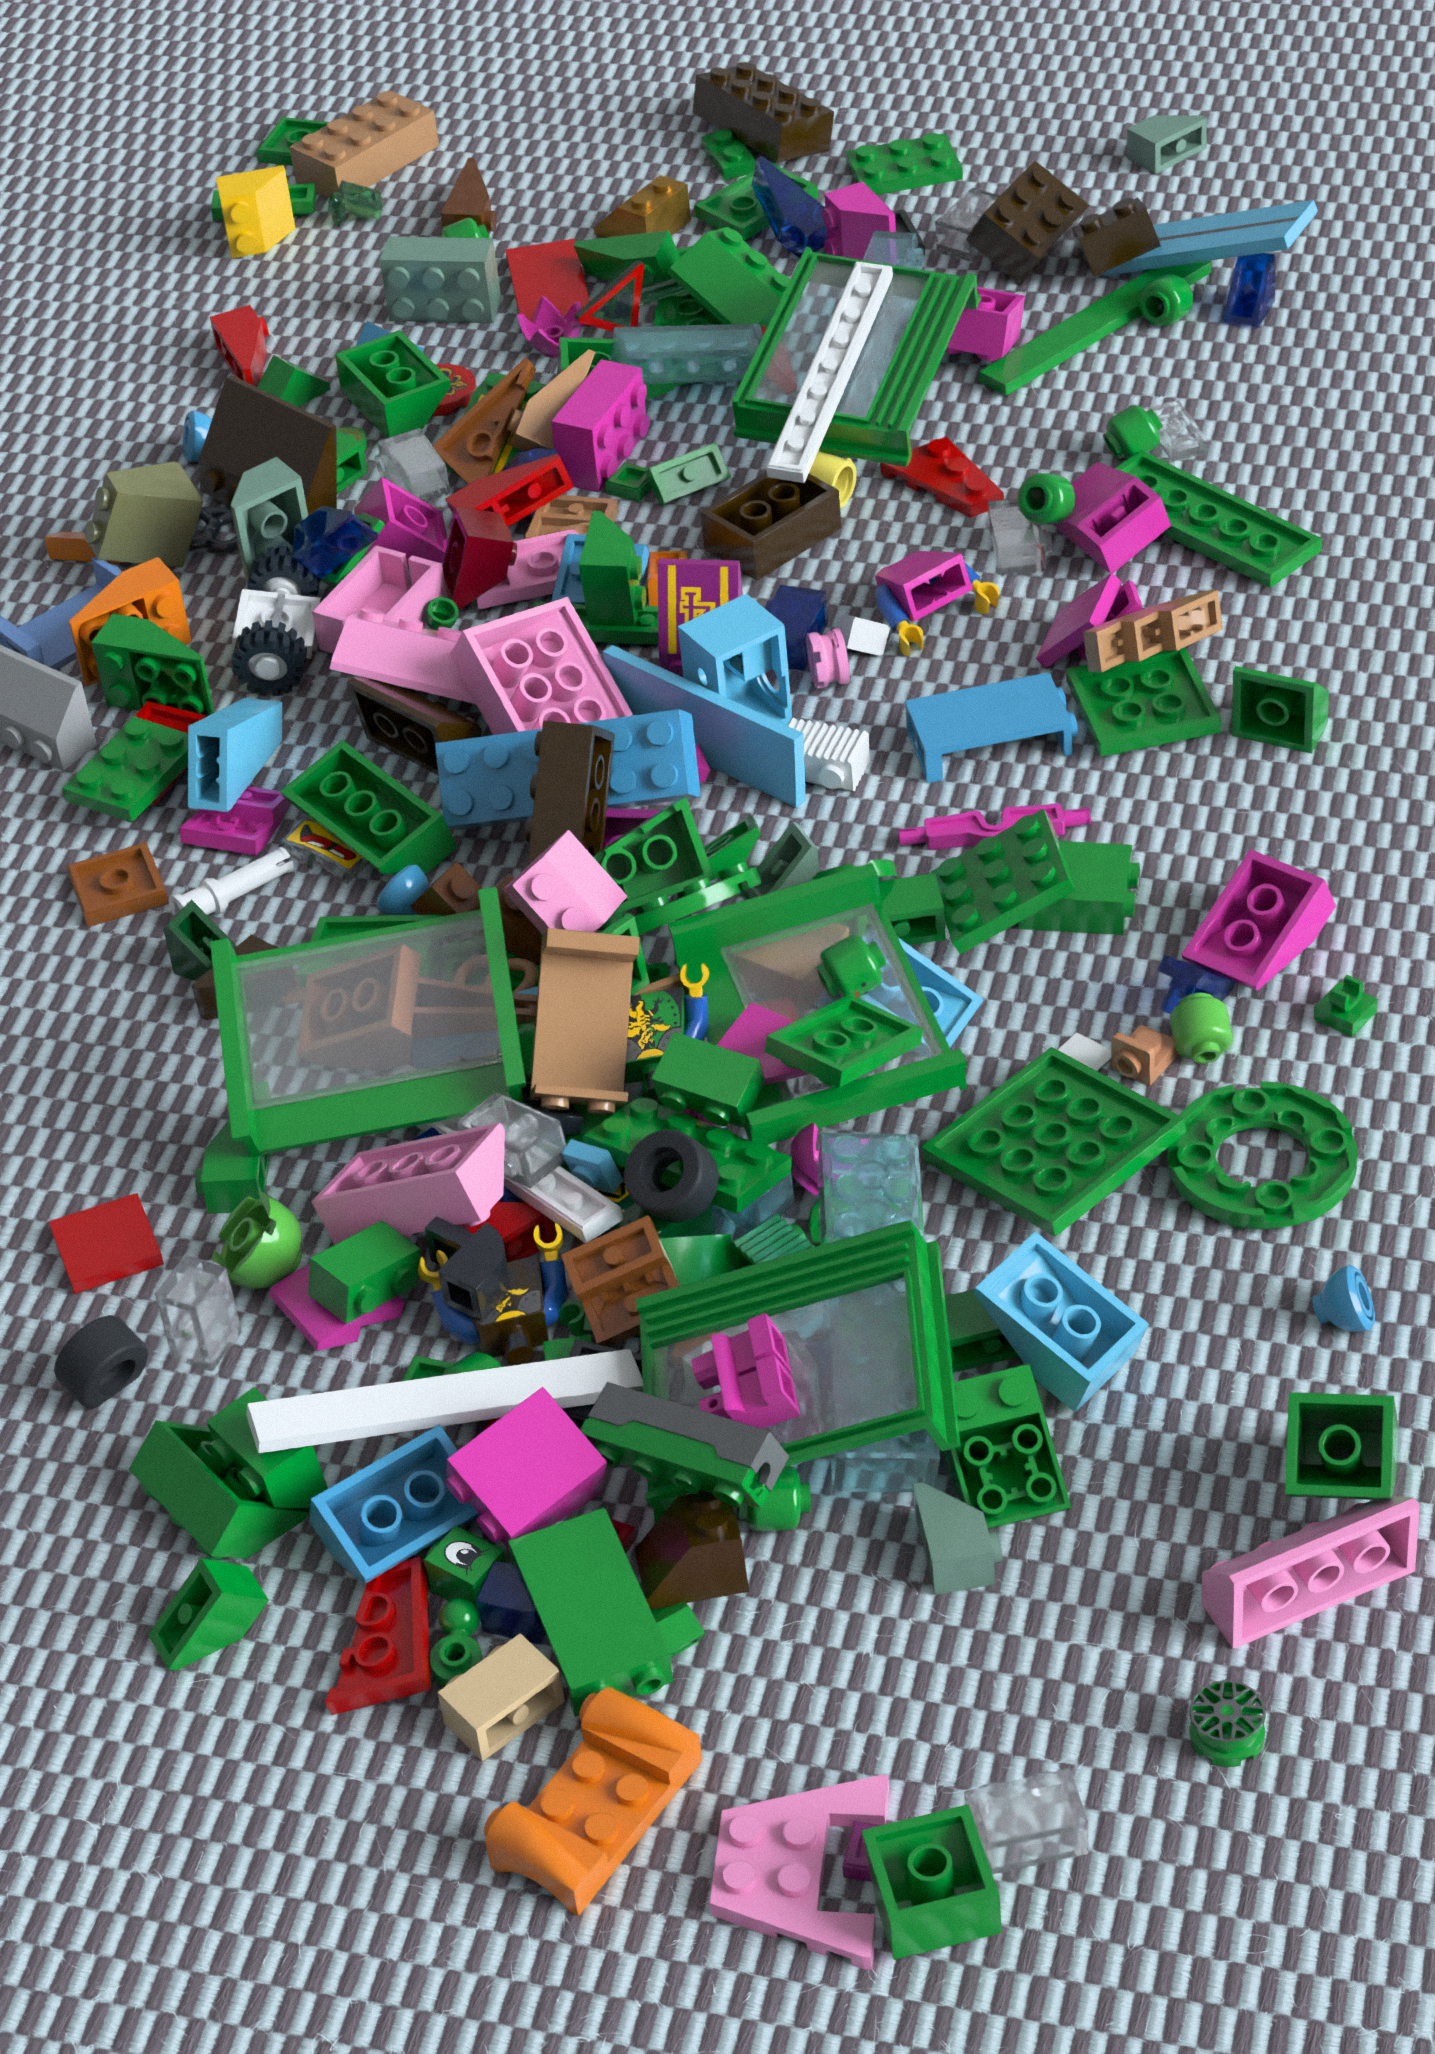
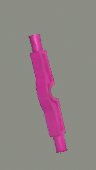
M1059 803L1006 807L1001 813V823L999 825L987 824L980 811L924 819V826L898 828L899 844L902 847L904 845L926 843L928 850L963 846L975 847L984 838L999 834L1013 826L1020 818L1033 815L1041 809L1045 810L1052 821L1056 835L1059 836L1065 834V827L1091 825L1089 807L1062 811L1061 804Z

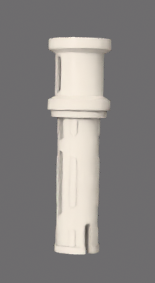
M279 847L275 851L218 880L205 878L200 881L199 887L183 895L176 893L169 897L172 914L175 916L192 899L206 915L211 913L218 915L225 911L228 907V902L285 873L293 871V861L286 863L282 861L289 858L290 855L286 849Z

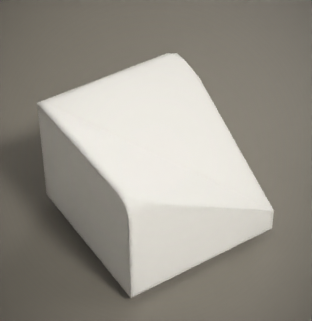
M839 615L836 628H840L846 648L879 656L883 655L890 630L888 625L850 615Z

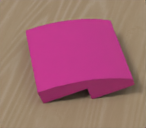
M248 786L228 812L198 809V812L180 827V843L256 856L270 841L280 825L290 802L282 797L280 791Z
M310 1264L271 1287L269 1293L271 1299L317 1351L358 1342L361 1326L401 1318L405 1304L398 1295L376 1307L372 1312L365 1313L345 1324L308 1295Z

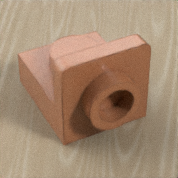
M1142 1024L1130 1036L1117 1032L1111 1038V1069L1148 1086H1151L1179 1055L1172 1037Z

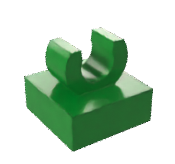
M1346 975L1344 983L1339 981L1314 1006V1020L1353 1037L1377 1012L1378 999L1363 992L1364 984L1362 981Z

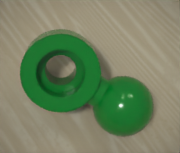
M452 1599L444 1604L439 1613L440 1628L447 1636L439 1640L433 1647L430 1654V1664L436 1682L442 1687H445L456 1675L464 1674L483 1660L480 1646L470 1637L479 1626V1611L467 1599ZM454 1654L464 1655L463 1658H461L458 1661L448 1660V1658Z

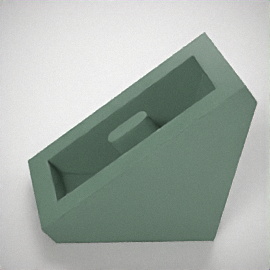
M792 821L757 868L762 883L745 890L746 894L750 899L755 898L759 895H765L809 882L812 877L816 876V873L819 872L818 848L799 824Z

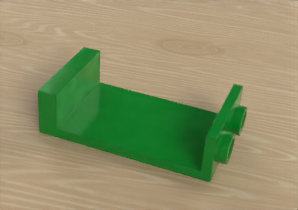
M605 1507L508 1541L513 1572L519 1585L525 1583L568 1685L571 1710L574 1717L579 1716L583 1702L591 1693L595 1692L598 1694L606 1687H611L633 1697L638 1694L649 1695L655 1693L664 1685L673 1682L670 1652Z

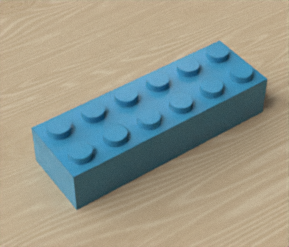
M676 709L577 723L594 725L615 733L607 809L672 802L683 797L687 799L701 798L691 713ZM542 728L435 743L442 812L448 828L456 830L524 822L529 817H533L534 800L530 797V783L533 774L538 772L539 757L535 755L534 745L536 734L538 731H542Z

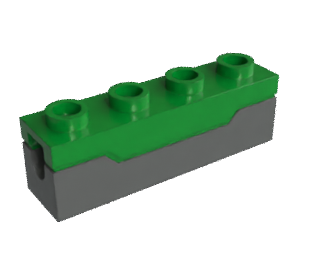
M610 1382L605 1384L588 1415L589 1418L585 1420L580 1429L607 1461L608 1467L617 1468L619 1464L631 1467L634 1472L651 1481H657L659 1477L666 1478L686 1492L698 1494L700 1490L712 1493L718 1500L732 1507H739L741 1503L762 1509L769 1496L768 1492L772 1490L789 1458V1455L770 1431Z

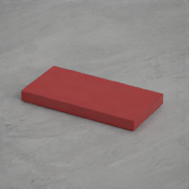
M575 239L505 249L518 313L524 314L529 321L533 322L536 308L542 296L547 297L563 316L568 313L572 305L577 301H580L582 315L591 308L581 263L573 246ZM582 323V327H584V326H590V325H587V324Z

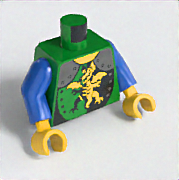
M703 963L701 965L703 977L697 983L691 982L687 978V964L682 967L680 978L682 983L689 988V993L684 994L683 987L630 997L624 1083L629 1084L642 1081L643 1092L646 1098L658 1099L651 1078L673 1032L675 1031L702 1041L706 1036L709 1028L707 994L702 992V985L708 980L709 971Z

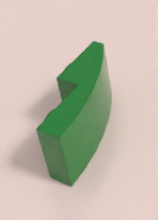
M731 1234L660 1238L680 1285H686L733 1271Z

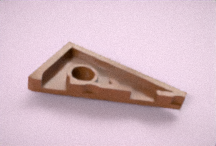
M526 357L431 446L434 453L467 485L477 479L491 475L510 432L507 430L510 418L515 409L519 410L536 371V368Z

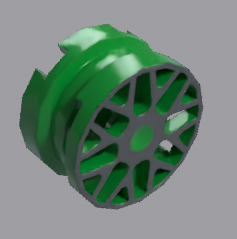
M1222 1680L1214 1681L1201 1687L1193 1696L1189 1708L1191 1719L1189 1736L1191 1746L1198 1756L1205 1755L1212 1759V1765L1226 1768L1241 1766V1761L1248 1757L1254 1760L1261 1752L1265 1740L1264 1722L1266 1711L1264 1702L1259 1694L1242 1682Z

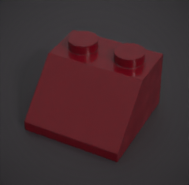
M455 506L442 567L447 598L452 600L459 610L505 580L508 567L515 564L517 543L513 541L510 528H507L501 513Z

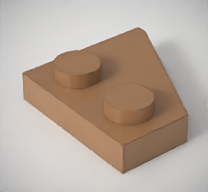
M560 495L536 510L524 538L527 539L571 529L579 534H587L592 511H601L611 521L615 522L619 513L618 500Z

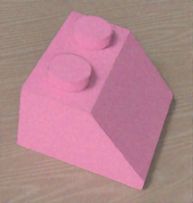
M569 830L561 835L502 889L542 935H544L548 928L595 932L627 898L622 889Z

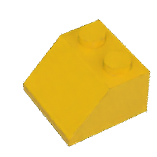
M284 165L216 177L232 258L265 253L295 229Z

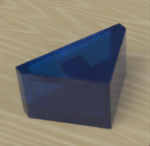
M1259 253L1237 257L1222 319L1223 322L1256 328L1260 327L1275 302V254Z

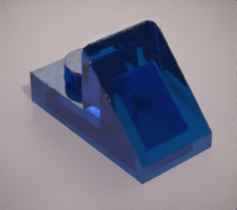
M1165 954L1157 970L1172 977L1169 984L1170 988L1162 1004V1010L1169 1014L1172 1013V1010L1179 1004L1181 999L1194 993H1207L1213 996V998L1223 1001L1233 990L1236 983L1198 965Z

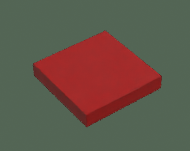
M138 1193L48 1221L74 1294L164 1265L161 1251Z

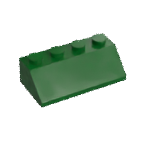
M343 740L280 791L283 798L381 874H397L408 865H418L424 874H427L458 848L442 814Z

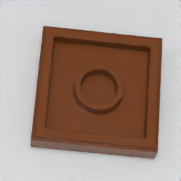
M147 842L66 865L70 882L87 927L169 904L166 889Z

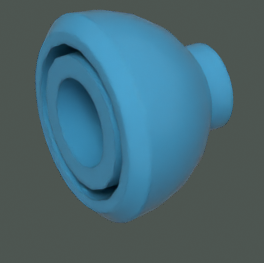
M191 410L186 415L183 428V455L188 462L199 461L212 421L206 414Z
M408 865L399 871L378 896L377 910L384 915H418L410 905L429 887L427 877L418 865Z
M1352 1265L1344 1266L1334 1272L1325 1282L1321 1294L1314 1295L1312 1298L1316 1316L1321 1324L1331 1322L1342 1330L1365 1332L1370 1331L1375 1323L1374 1305L1369 1288L1362 1273Z

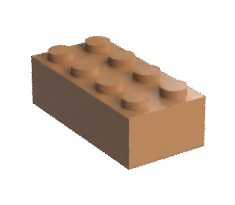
M388 90L379 93L374 99L355 107L351 112L339 119L330 121L327 126L313 134L304 136L302 140L290 146L296 183H315L317 193L340 204L438 147L439 140L434 110L393 91Z

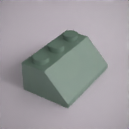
M277 457L243 472L230 506L246 584H248L253 560H256L257 555L261 551L266 555L267 548L274 547L275 551L279 552L280 546H287V552L289 553L293 552L294 547L300 549V557L307 553L311 556L310 564L313 562L317 563L301 476Z

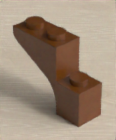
M456 862L435 880L410 907L418 915L441 914L442 917L479 910L481 907L478 890L483 888ZM509 873L494 886L498 891L506 950L522 959L533 962L535 966H540L542 940L539 931L502 890L514 879ZM484 929L472 931L485 938Z

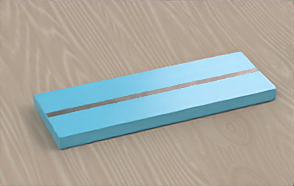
M1314 200L1155 224L1153 227L1159 239L1160 247L1102 273L1101 276L1286 250L1292 245L1318 210Z

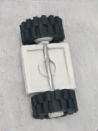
M280 546L279 552H276L274 547L267 548L266 555L261 551L257 555L256 560L252 562L247 589H242L232 636V650H234L231 663L233 665L232 672L233 675H238L237 682L240 685L248 682L246 690L253 693L255 688H259V695L266 696L267 690L272 691L273 696H280L281 689L286 694L291 692L293 686L297 687L300 684L301 678H303L306 658L311 659L316 635L312 611L321 601V598L317 597L321 578L318 576L320 572H318L319 567L317 563L313 562L310 564L311 556L307 553L300 557V549L295 547L292 553L287 552V546Z

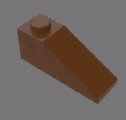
M468 158L440 213L442 228L462 219L472 218L477 226L484 224L490 235L496 229V212L491 211L490 197L475 158Z

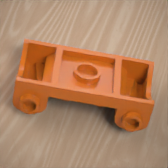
M611 1687L604 1688L598 1694L595 1692L591 1693L585 1699L579 1712L583 1741L528 1808L521 1806L516 1801L510 1802L504 1808L497 1807L491 1812L484 1826L485 1843L491 1869L499 1873L514 1872L532 1879L551 1892L571 1913L577 1916L582 1913L703 1760L699 1734L687 1729L648 1705Z

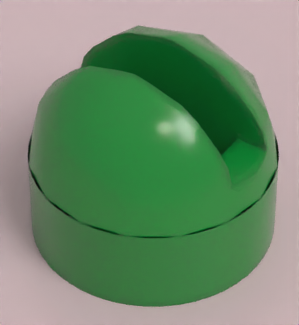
M446 597L432 599L425 613L427 625L432 630L437 631L439 627L452 628L459 614L457 605Z

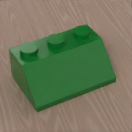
M729 227L705 233L667 272L742 341L755 338L754 332L762 326L768 327L790 281L789 277L779 273L771 266L763 254L755 251L743 241L740 233Z
M401 330L335 354L341 392L389 442L406 438L409 434L422 430L451 387L450 379Z
M156 1420L128 1470L143 1484V1492L150 1498L159 1501L168 1510L170 1520L180 1528L187 1530L197 1541V1548L206 1556L221 1560L224 1557L247 1559L302 1523L309 1512L305 1508H274L261 1494L253 1497L240 1482L237 1476L238 1471L232 1465L225 1469L213 1456L209 1448V1444L213 1442L208 1427Z

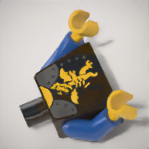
M555 1223L557 1237L551 1243L542 1242L540 1240L539 1226L535 1227L534 1240L537 1248L544 1254V1261L540 1262L538 1255L507 1262L510 1276L509 1290L502 1302L483 1322L444 1303L439 1273L429 1271L425 1267L423 1257H421L418 1267L419 1276L423 1281L433 1285L434 1291L431 1292V1296L444 1329L465 1344L475 1345L481 1353L488 1354L493 1358L505 1355L508 1364L511 1366L531 1362L535 1354L533 1347L543 1345V1341H549L548 1326L558 1321L561 1306L568 1297L564 1262L558 1258V1250L561 1249L564 1239L560 1226ZM438 1250L436 1256L438 1263L442 1267L448 1261L445 1253Z

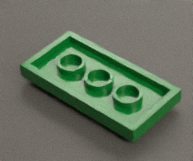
M638 1096L583 1135V1143L608 1150L615 1164L625 1168L627 1158L635 1145L648 1134L663 1129L683 1132L706 1147L716 1160L719 1181L717 1192L711 1204L735 1214L739 1213L791 1173L792 1157L775 1151L768 1145L752 1142L735 1135L728 1129L715 1127L696 1119L690 1114L680 1113L658 1104L653 1099ZM679 1160L669 1165L661 1175L660 1183L672 1188L676 1186L683 1175V1161Z

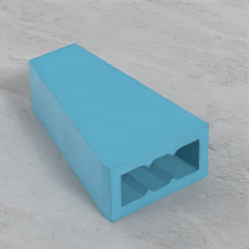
M243 698L188 726V808L228 812L282 742V702Z

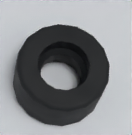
M663 1129L648 1134L635 1145L627 1158L624 1179L626 1190L635 1204L662 1221L681 1223L695 1218L709 1206L717 1192L719 1173L716 1160L706 1147L679 1130ZM682 1160L684 1170L680 1181L671 1190L661 1192L659 1184L664 1170L673 1162Z
M112 1315L99 1317L83 1326L63 1346L55 1361L54 1373L57 1380L82 1406L94 1409L140 1377L147 1364L149 1351L146 1344L119 1317Z

